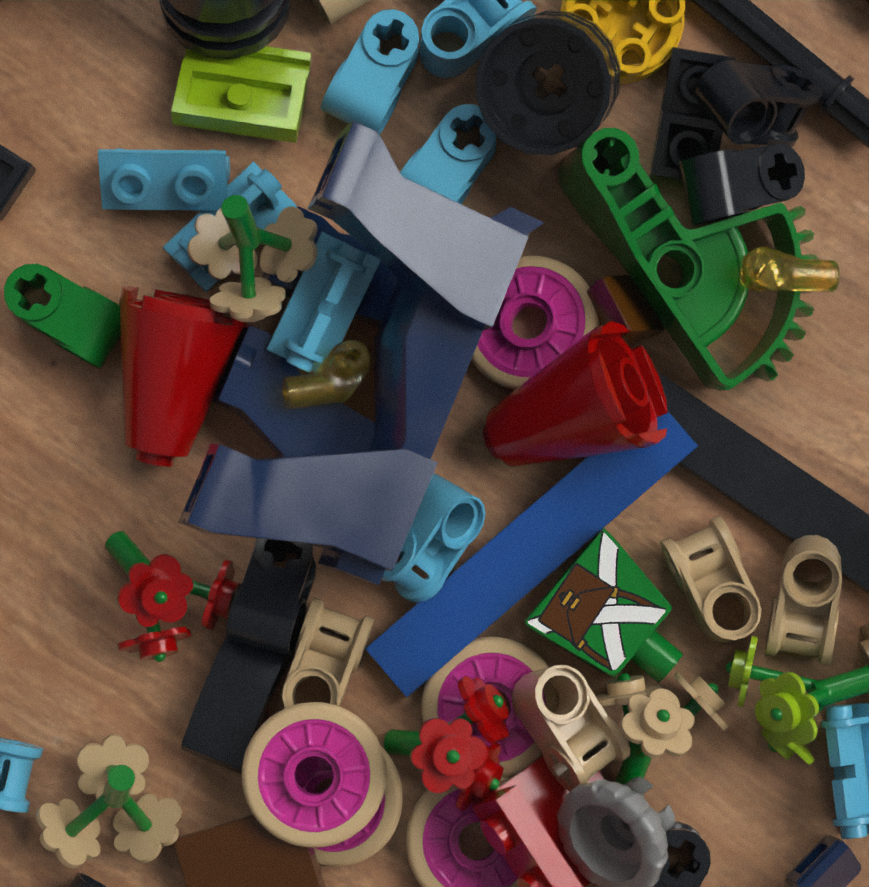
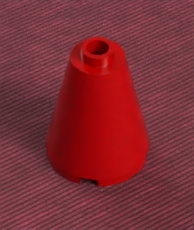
M123 286L119 307L125 445L137 450L135 459L140 462L171 467L174 464L175 457H187L247 322L237 321L223 316V312L214 311L210 307L209 299L155 289L154 297L144 295L143 300H138L139 287Z
M610 321L595 327L488 411L486 425L483 428V437L489 452L496 459H501L507 465L518 467L642 449L659 443L666 437L667 428L657 430V417L667 414L668 410L663 387L650 356L642 345L631 350L621 337L631 332L623 324Z

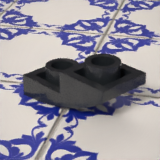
M680 47L672 48L659 115L651 174L682 179L679 167L680 161L720 150L723 131L698 103L695 90L698 81L707 70L722 61H735L733 56Z
M225 637L195 705L181 744L182 750L241 774L247 746L255 732L268 719L267 706L294 653L288 656L229 640Z

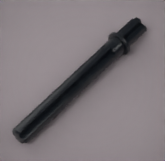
M691 0L769 66L779 64L793 66L812 76L823 88V95L816 104L820 108L817 115L822 118L827 113L869 148V99L851 85L854 81L851 75L846 79L841 77L750 0Z

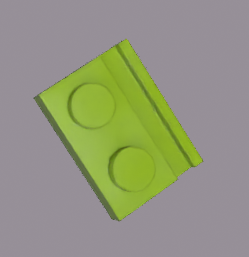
M265 46L253 54L235 59L207 58L186 49L171 110L173 125L297 143L307 92V81L311 71V53Z

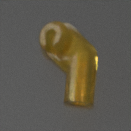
M767 246L755 248L747 253L742 260V267L739 271L742 284L756 292L767 289L772 291L834 292L838 287L840 279L839 266L835 260L801 259Z
M347 340L338 343L325 358L315 374L283 378L282 393L286 408L289 410L347 401L370 368V352L368 348L358 340Z

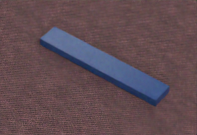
M669 412L657 417V430L667 428L666 437L659 443L642 449L588 456L446 578L443 587L434 597L425 602L417 603L365 648L406 697L412 694L698 447L695 441Z

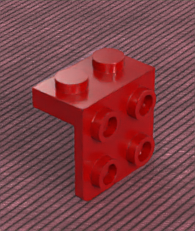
M543 755L502 783L484 800L480 799L471 808L481 822L480 826L485 838L499 854L503 855L517 877L518 887H587L591 882L578 871V865H573L565 853L563 843L559 838L556 815L564 796L569 791L550 772ZM600 771L590 777L588 783L603 780L604 778Z

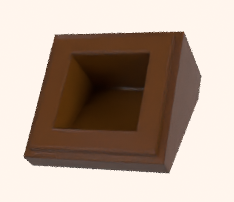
M608 275L599 278L587 290V294L597 313L599 326L610 321L623 324L631 331L621 336L628 345L660 334L665 330L660 319L629 275Z

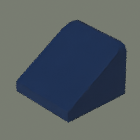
M825 835L786 875L787 879L785 881L791 887H846L861 871V864L842 840L831 835Z

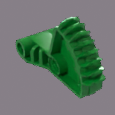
M603 128L592 133L562 160L558 170L561 188L584 222L622 264L702 383L709 389L726 391L734 388L752 373L764 381L774 380L778 376V372L769 357L780 362H788L792 359L794 354L783 339L802 340L806 331L802 326L794 322L793 319L794 317L811 316L815 310L811 304L800 300V294L816 291L819 285L812 278L802 277V269L817 265L819 260L813 254L802 255L800 245L813 240L815 233L811 230H803L797 233L793 223L805 215L806 209L798 206L787 210L783 203H776L697 229H687L679 222L671 206L666 203L660 194L656 183L654 184L639 163V149L635 140L627 132L618 128ZM594 160L601 165L603 170L601 173L594 167ZM763 221L767 224L772 236L778 262L779 282L775 308L769 325L753 352L728 375H725L707 349V346L725 334L733 325L747 299L751 277L750 260L746 244L738 228ZM662 256L675 259L681 267L682 280L677 288L665 286L659 279L657 264Z

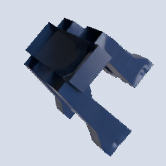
M352 121L338 134L308 210L299 206L297 208L303 212L304 218L311 219L317 224V234L314 238L315 244L321 232H324L381 260L353 317L355 320L379 328L374 339L375 423L324 391L301 374L296 366L288 363L286 358L266 350L273 336L272 334L251 325L247 326L243 331L212 402L229 408L239 415L269 445L279 458L254 459L221 444L211 443L178 523L202 533L305 543L324 548L318 564L357 580L380 585L385 570L393 571L438 464V462L431 460V457L481 334L484 330L493 327L529 236L527 234L544 222L513 207L489 218L403 177L379 132ZM322 216L333 220L348 234L339 233ZM298 270L296 278L288 283L279 280L277 275L263 272L261 278L268 279L271 282V286L283 287L286 297L291 298L303 271Z

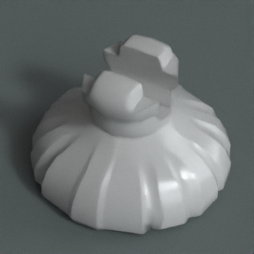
M635 777L625 785L604 779L579 784L564 796L556 815L560 841L563 843L564 851L573 865H578V871L589 882L597 884L598 887H653L659 880L667 862L668 843L666 832L675 824V815L670 804L659 813L650 807L649 803L645 800L644 794L653 788L654 785L644 778Z

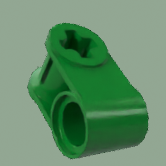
M37 263L24 264L16 268L7 277L4 286V300L9 310L24 323L51 338V341L92 366L98 369L102 368L121 336L120 307L117 303L88 287H81L50 268ZM45 283L44 290L51 296L50 301L46 306L35 303L30 308V302L23 296L24 292L28 287L39 290Z

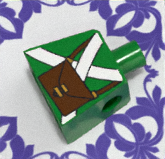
M604 528L596 534L521 623L531 632L610 678H615L625 665L632 660L659 683L667 676L683 655L681 651L655 630L670 613L672 606L617 540Z

